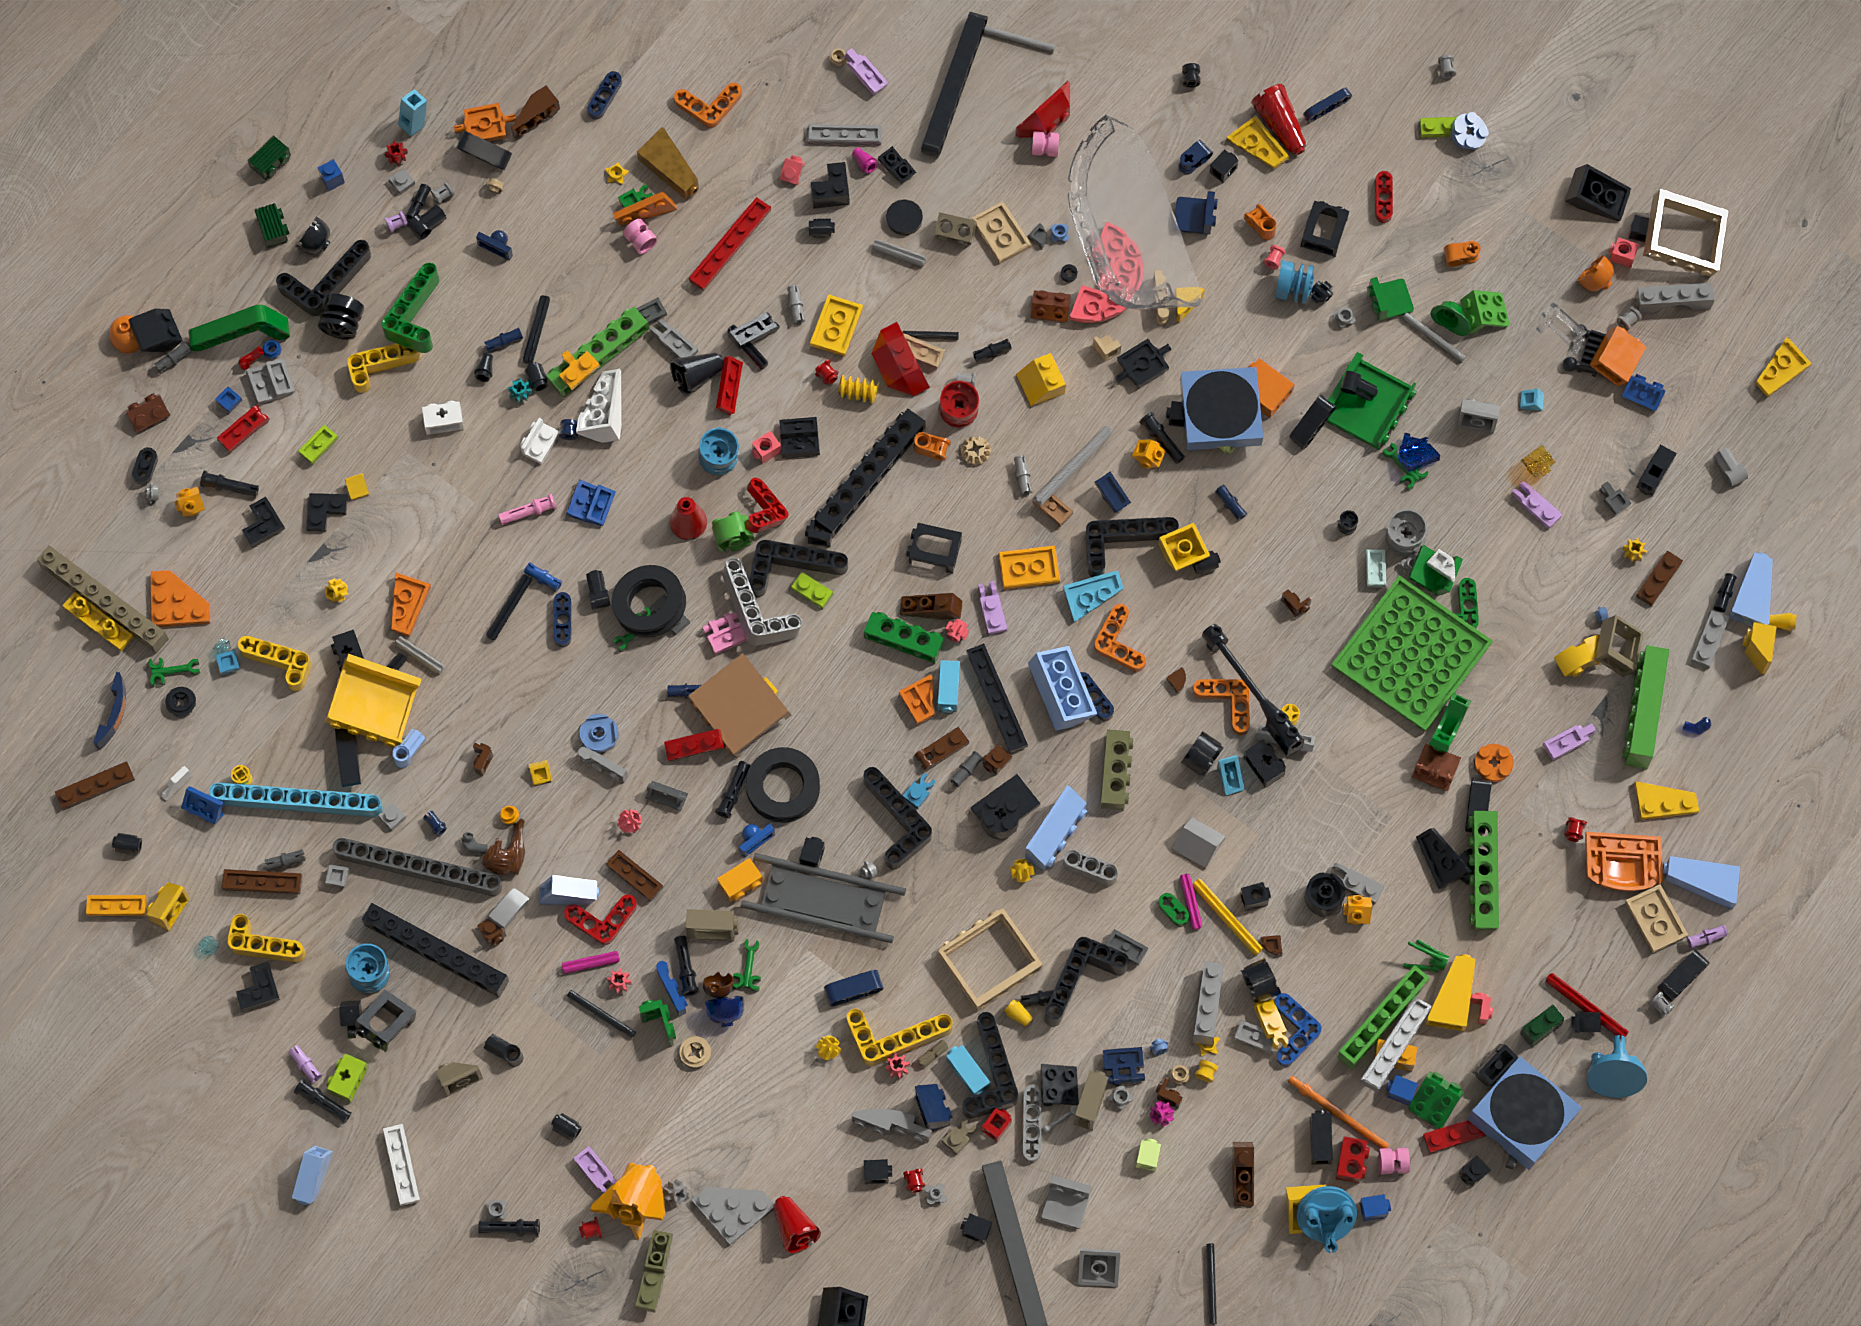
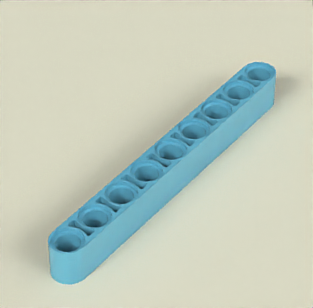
M215 783L209 789L210 796L224 802V806L377 817L383 811L380 798L373 794ZM216 792H224L222 796L215 797ZM236 793H243L242 797L234 798ZM256 794H262L259 800L253 799ZM275 796H282L279 801H272ZM295 797L301 798L297 803H293L292 799ZM313 799H320L318 804H311ZM333 800H339L336 806H331L330 803ZM351 802H359L356 807H350ZM378 803V806L376 808H369L370 804Z

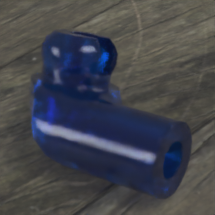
M1703 717L1702 720L1695 724L1685 721L1682 730L1701 735L1710 729L1711 720L1708 717Z

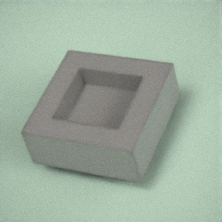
M404 168L389 178L390 183L400 194H403L415 185V181Z
M394 803L390 804L378 815L391 831L406 819V816Z
M329 864L325 884L345 888L349 868Z

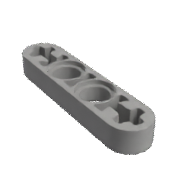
M1029 1085L1025 1088L1023 1094V1157L1027 1162L1033 1163L1038 1161L1041 1155V1090L1036 1085ZM1030 1090H1034V1093L1038 1094L1034 1097V1104H1030V1096L1027 1095L1030 1093ZM1029 1109H1035L1038 1112V1116L1035 1119L1027 1117L1026 1113ZM1033 1128L1037 1130L1038 1135L1035 1138H1029L1026 1135L1028 1129ZM1030 1143H1034V1152L1038 1153L1034 1154V1157L1026 1154V1152L1030 1151Z

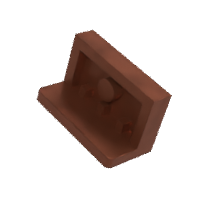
M1034 290L1031 318L1067 322L1071 294Z
M152 393L144 398V402L140 404L135 402L127 406L128 410L125 413L136 432L170 416L159 394L155 395Z

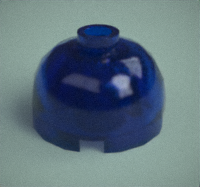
M734 996V999L728 997L716 998L704 1002L709 1019L714 1023L721 1024L722 1027L733 1026V1022L739 1020L744 1013L743 996Z

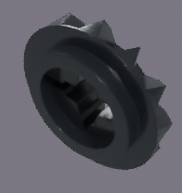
M176 687L166 696V708L176 717H185L186 714L192 713L196 706V696L187 687ZM176 697L181 700L185 698L186 706L178 705Z

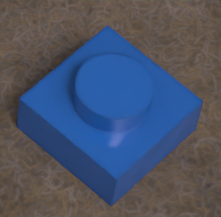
M228 386L215 398V401L230 413L242 402V398Z

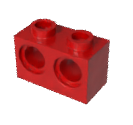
M1343 1137L1336 1179L1358 1184L1361 1178L1365 1179L1367 1167L1363 1166L1364 1159H1368L1370 1147H1366V1140ZM1357 1147L1360 1150V1154H1352L1350 1148ZM1354 1166L1357 1173L1350 1174L1347 1171V1167Z

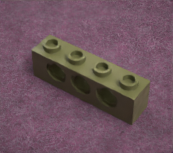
M1107 729L1100 809L1124 811V804H1128L1129 793H1125L1126 786H1130L1131 775L1127 774V768H1131L1132 756H1128L1129 749H1133V738H1130V731ZM1121 749L1124 753L1117 755L1114 753V750ZM1119 767L1122 769V772L1115 773L1112 769ZM1117 785L1121 790L1116 792L1111 787Z

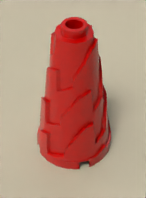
M1281 83L1263 90L1264 94L1262 96L1259 93L1251 101L1254 109L1289 152L1296 156L1305 152L1306 141L1302 135L1300 125L1294 114L1295 110L1287 95L1285 86Z

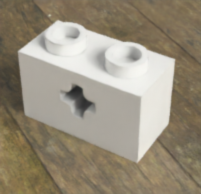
M447 401L445 404H428L426 407H422L427 435L464 429L460 402Z

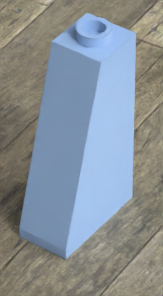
M1754 552L1730 612V619L1748 626H1752L1754 622L1769 624L1773 559L1769 558L1768 555Z
M1670 856L1668 861L1664 862L1663 874H1666V881L1729 909L1735 907L1737 903L1740 866Z

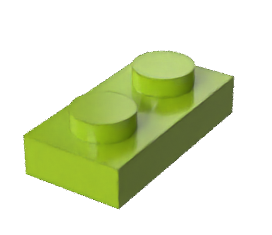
M1457 117L1420 118L1421 138L1451 137V126Z
M323 425L298 452L313 465L339 439L338 435L326 425Z
M801 572L791 586L793 591L822 609L833 596V591Z

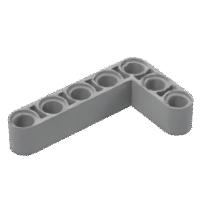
M729 558L725 563L722 576L748 643L757 646L796 638L802 625V619L795 614L763 619L741 561L737 558Z

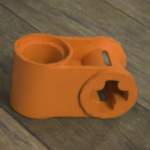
M1257 204L1255 209L1244 214L1245 221L1261 238L1265 240L1274 238L1277 226L1276 221L1261 204Z
M1468 241L1445 245L1443 249L1447 266L1455 267L1476 262L1479 259L1481 250L1479 243Z
M924 432L918 433L915 436L914 451L917 454L938 461L946 460V451L951 445L950 440ZM924 441L927 445L920 446L918 442Z

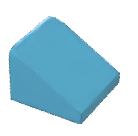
M1539 389L1521 391L1520 408L1525 410H1543V392Z

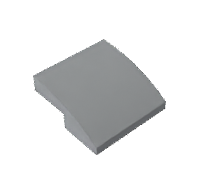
M284 359L265 362V366L246 370V376L257 405L284 398L295 392Z

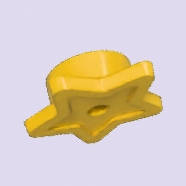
M619 162L610 168H605L609 175L608 183L616 181L623 184V177L629 173L628 170L620 166Z
M1214 1037L1212 1046L1195 1043L1201 1048V1056L1208 1052L1217 1054L1216 1044L1220 1038Z

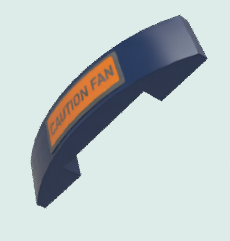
M116 672L111 691L116 696L107 726L99 725L93 742L95 747L100 750L114 736L124 715L126 688L120 672Z

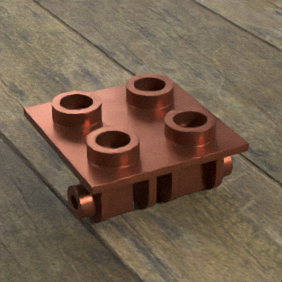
M1425 743L1411 778L1448 792L1461 757L1449 752L1437 751L1433 746Z

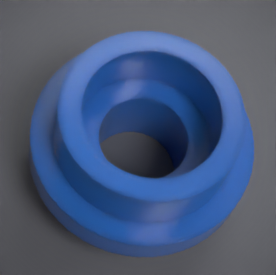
M269 340L263 345L262 349L265 357L274 359L280 355L281 346L277 341ZM271 348L275 349L274 352H269Z

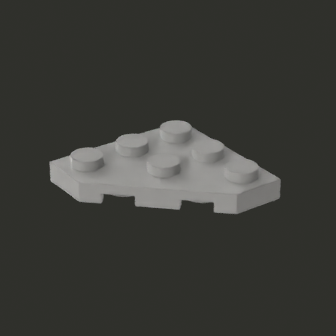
M706 1187L691 1199L693 1204L730 1246L774 1210V1203L764 1191Z

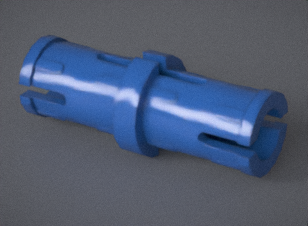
M531 562L524 569V573L556 592L562 585L563 581L549 574V571L546 569L542 570Z

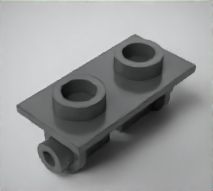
M652 781L647 786L648 792L645 799L681 811L688 793Z

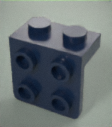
M1208 191L1206 199L1178 197L1176 201L1174 230L1177 232L1210 235L1211 228L1216 225V216L1213 215V210H1217L1218 199H1214L1215 192Z

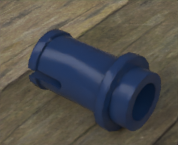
M429 811L430 817L425 814L423 819L433 829V834L440 836L447 830L446 824L440 821L434 811Z

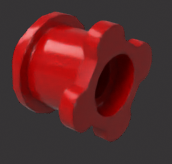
M829 359L815 368L816 377L820 376L824 384H833L838 379L837 375L839 372L831 367Z
M1569 817L1568 821H1566L1568 828L1564 835L1569 841L1578 842L1583 839L1582 832L1587 822Z
M922 1169L903 1172L904 1179L907 1181L906 1190L911 1191V1193H918L926 1186L922 1180Z
M597 1216L594 1217L593 1221L586 1223L582 1221V1226H578L581 1238L585 1237L586 1241H588V1238L599 1236V1239L602 1238Z

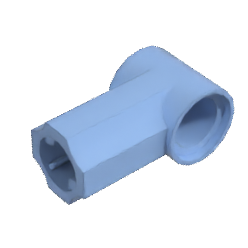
M411 729L402 743L394 748L393 759L397 767L405 768L410 764L411 758L426 740V737L421 732ZM399 754L407 755L404 759L397 758Z

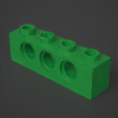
M872 612L864 630L865 639L936 664L944 644V637H941L939 633L934 631L927 632L918 625H908L905 621L898 618L895 620L891 619L882 612ZM884 627H889L892 629L890 632L882 631ZM906 633L909 637L902 639L900 635ZM919 640H925L927 641V644L919 645L917 642Z

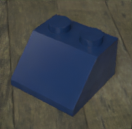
M937 1084L915 1086V1099L925 1127L934 1131L949 1126L950 1119L953 1117L950 1108L944 1105L943 1101L946 1100L943 1089H939Z

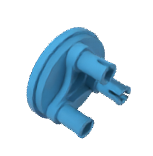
M1620 1035L1613 1038L1614 1050L1612 1054L1603 1056L1599 1052L1593 1053L1591 1056L1592 1064L1587 1071V1083L1590 1088L1600 1095L1612 1098L1632 1096L1640 1092L1647 1083V1071L1644 1065L1636 1056L1628 1055L1626 1038L1621 1036L1620 1042Z
M1323 1186L1308 1192L1301 1199L1296 1215L1298 1225L1306 1236L1315 1241L1322 1242L1325 1245L1326 1252L1330 1253V1249H1332V1253H1335L1338 1249L1336 1241L1345 1237L1353 1228L1357 1219V1209L1353 1198L1346 1191L1338 1187Z

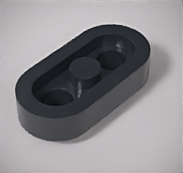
M143 448L137 456L132 476L138 484H147L152 479L158 461L157 453L153 448ZM147 457H152L150 461H146ZM141 474H146L144 478H140Z

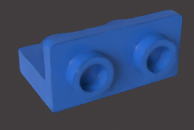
M1637 373L1635 376L1631 375L1622 396L1657 411L1666 392L1663 389L1664 385L1653 381V384L1646 382V377Z
M191 786L186 789L181 805L182 809L213 824H216L224 815L221 812L224 802Z

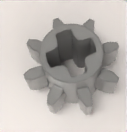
M675 1179L674 1183L668 1181L663 1187V1197L671 1205H674L675 1202L681 1204L687 1196V1187L677 1179Z

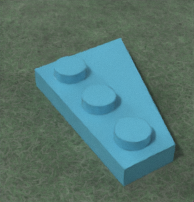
M1118 570L1063 586L1073 622L1075 623L1123 590Z

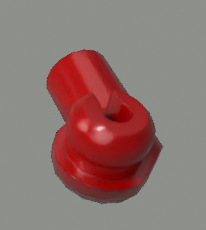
M258 346L252 352L240 357L238 361L240 368L243 370L248 369L253 362L264 354L263 349Z

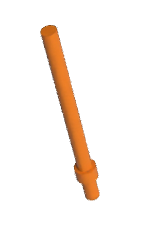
M1294 1076L1289 1078L1287 1082L1300 1090L1299 1093L1303 1096L1310 1097L1380 1148L1389 1147L1390 1144L1313 1091V1087L1307 1083H1302Z

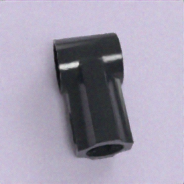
M435 205L423 215L413 217L407 226L419 240H422L447 217L440 206Z
M1346 371L1340 387L1342 392L1357 395L1367 401H1372L1377 396V386L1362 379V376L1356 372Z
M590 571L586 574L592 610L611 606L602 571Z
M493 1033L488 1037L483 1047L488 1052L506 1061L510 1066H519L523 1062L524 1056L517 1045L510 1044ZM512 1052H518L516 1058L509 1059V1055Z

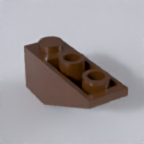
M547 85L529 97L511 127L514 138L525 135L530 128L540 125L544 119L554 116L560 110L558 99Z
M954 593L902 596L900 615L940 620L961 619L963 601Z
M1232 1142L1234 1206H1254L1253 1142Z

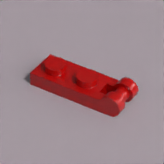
M255 405L221 433L217 440L231 453L256 430L266 425L270 418L266 414H262L261 409ZM256 417L257 420L253 422L251 419Z

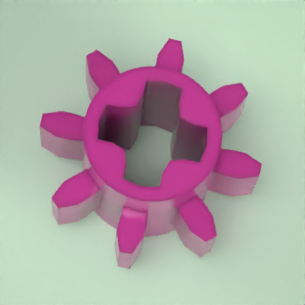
M1159 1101L1150 1108V1118L1155 1125L1161 1123V1126L1164 1127L1174 1120V1110L1169 1103L1163 1104L1162 1101Z

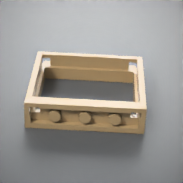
M1660 189L1652 199L1643 256L1652 258L1654 261L1665 262L1669 266L1681 267L1685 271L1700 273L1702 276L1712 277L1719 271L1728 211ZM1663 206L1716 223L1710 262L1657 246Z
M1004 908L999 911H992L987 919L984 921L978 920L972 925L970 930L967 932L965 930L961 931L955 936L956 939L951 942H944V945L940 946L938 950L939 958L977 1012L1043 969V964ZM999 922H1002L1030 964L976 998L948 958V955Z

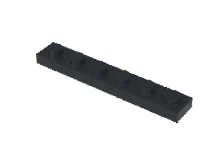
M983 643L966 650L1009 753L1028 747V743L985 644Z

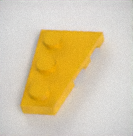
M1256 115L1226 137L1228 141L1273 169H1276L1289 159L1288 154Z
M1787 336L1756 381V385L1769 397L1808 369L1812 363Z
M1637 781L1634 783L1641 820L1699 813L1697 796L1694 792Z

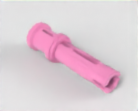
M550 493L547 497L538 500L535 498L532 503L500 513L499 517L502 525L529 515H541L543 511L552 508L555 510L557 507L552 493Z

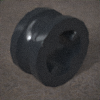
M1072 264L1063 266L1061 269L1062 280L1073 282L1077 278V268ZM1067 270H1070L1074 275L1072 274L1071 277H1068L1064 272L1067 273Z

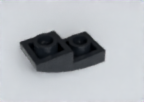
M893 146L877 158L901 184L917 173Z

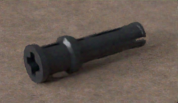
M1153 412L1146 414L1139 421L1150 432L1149 435L1156 438L1175 464L1180 463L1185 458V455L1164 431L1163 424H1159L1155 419Z
M206 470L203 471L200 480V487L208 486L216 488L217 491L225 489L257 497V492H259V485L228 479L223 474H210Z
M739 761L729 787L722 794L719 807L715 809V813L723 818L730 819L732 816L731 811L734 804L738 802L737 795L750 768V764L747 762Z
M684 935L674 938L681 970L679 979L682 980L683 985L682 995H695L699 993V988L696 986L695 981L696 972L692 970L687 938Z
M304 1078L298 1083L294 1094L303 1096L310 1104H317L343 1121V1123H346L350 1118L352 1112H349L323 1095L318 1087L314 1088Z
M519 1219L516 1222L479 1220L478 1232L479 1234L507 1233L516 1234L519 1237L523 1235L539 1237L540 1219L535 1221Z

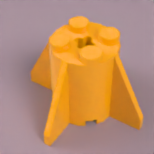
M628 1163L622 1177L593 1202L590 1211L610 1214L614 1220L616 1217L621 1219V1224L631 1227L635 1238L640 1240L646 1219L663 1221L665 1216L662 1180L656 1173V1168L652 1165L642 1166Z

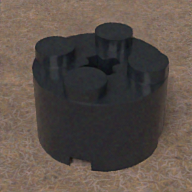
M1202 731L1181 763L1198 775L1202 774L1205 776L1213 764L1211 759L1215 761L1224 747L1221 746L1219 741Z
M1003 795L989 797L981 810V826L987 835L994 839H1006L1017 831L1020 821V810L1017 802Z
M1322 872L1314 875L1309 880L1304 898L1307 907L1320 917L1335 914L1341 908L1345 898V885L1341 878L1333 873Z
M1265 958L1241 970L1246 986L1251 985L1249 990L1254 1002L1262 1003L1282 994L1280 988L1276 985L1275 976Z

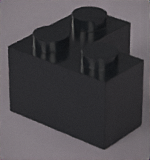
M845 162L827 164L828 181L811 182L813 209L850 205Z

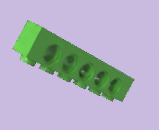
M634 306L631 309H626L621 314V317L616 321H611L602 332H597L592 337V340L587 344H582L572 356L577 360L588 351L600 364V367L597 369L599 370L650 329L648 321ZM625 325L631 326L628 330L622 329ZM610 337H616L612 342L607 341ZM596 348L602 349L599 353H593ZM564 360L563 363L558 367H553L548 372V375H546L550 384L562 397H565L572 391L559 377L569 367Z
M1474 811L1468 819L1469 828H1472V835H1469V847H1472V855H1469V867H1472V874L1469 875V885L1473 886V894L1469 896V903L1473 905V913H1470V925H1473V930H1497L1499 928L1498 811ZM1478 828H1486L1488 835L1481 836L1478 833ZM1481 846L1486 847L1488 855H1480L1478 848ZM1479 866L1487 867L1488 875H1481L1479 873ZM1480 885H1485L1488 888L1489 892L1487 895L1479 892ZM1486 905L1489 909L1488 914H1482L1479 911V906Z
M1414 965L1340 1049L1337 1058L1350 1069H1353L1422 991L1430 977Z

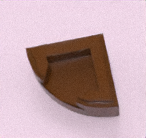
M1183 667L1167 677V681L1177 694L1182 691L1186 682V673Z
M1280 935L1263 936L1260 938L1263 947L1269 953L1278 956L1283 955Z

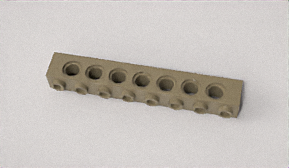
M50 545L37 558L42 569L70 590L78 593L156 654L169 640L164 630Z

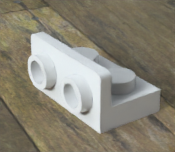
M538 418L537 422L532 423L529 430L530 433L527 438H523L520 447L523 456L542 465L557 441L560 431L544 424L543 419Z

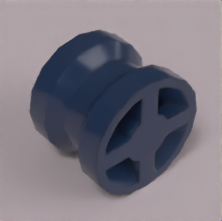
M573 419L561 420L560 426L562 430L559 432V437L565 440L577 439L576 429L578 421Z

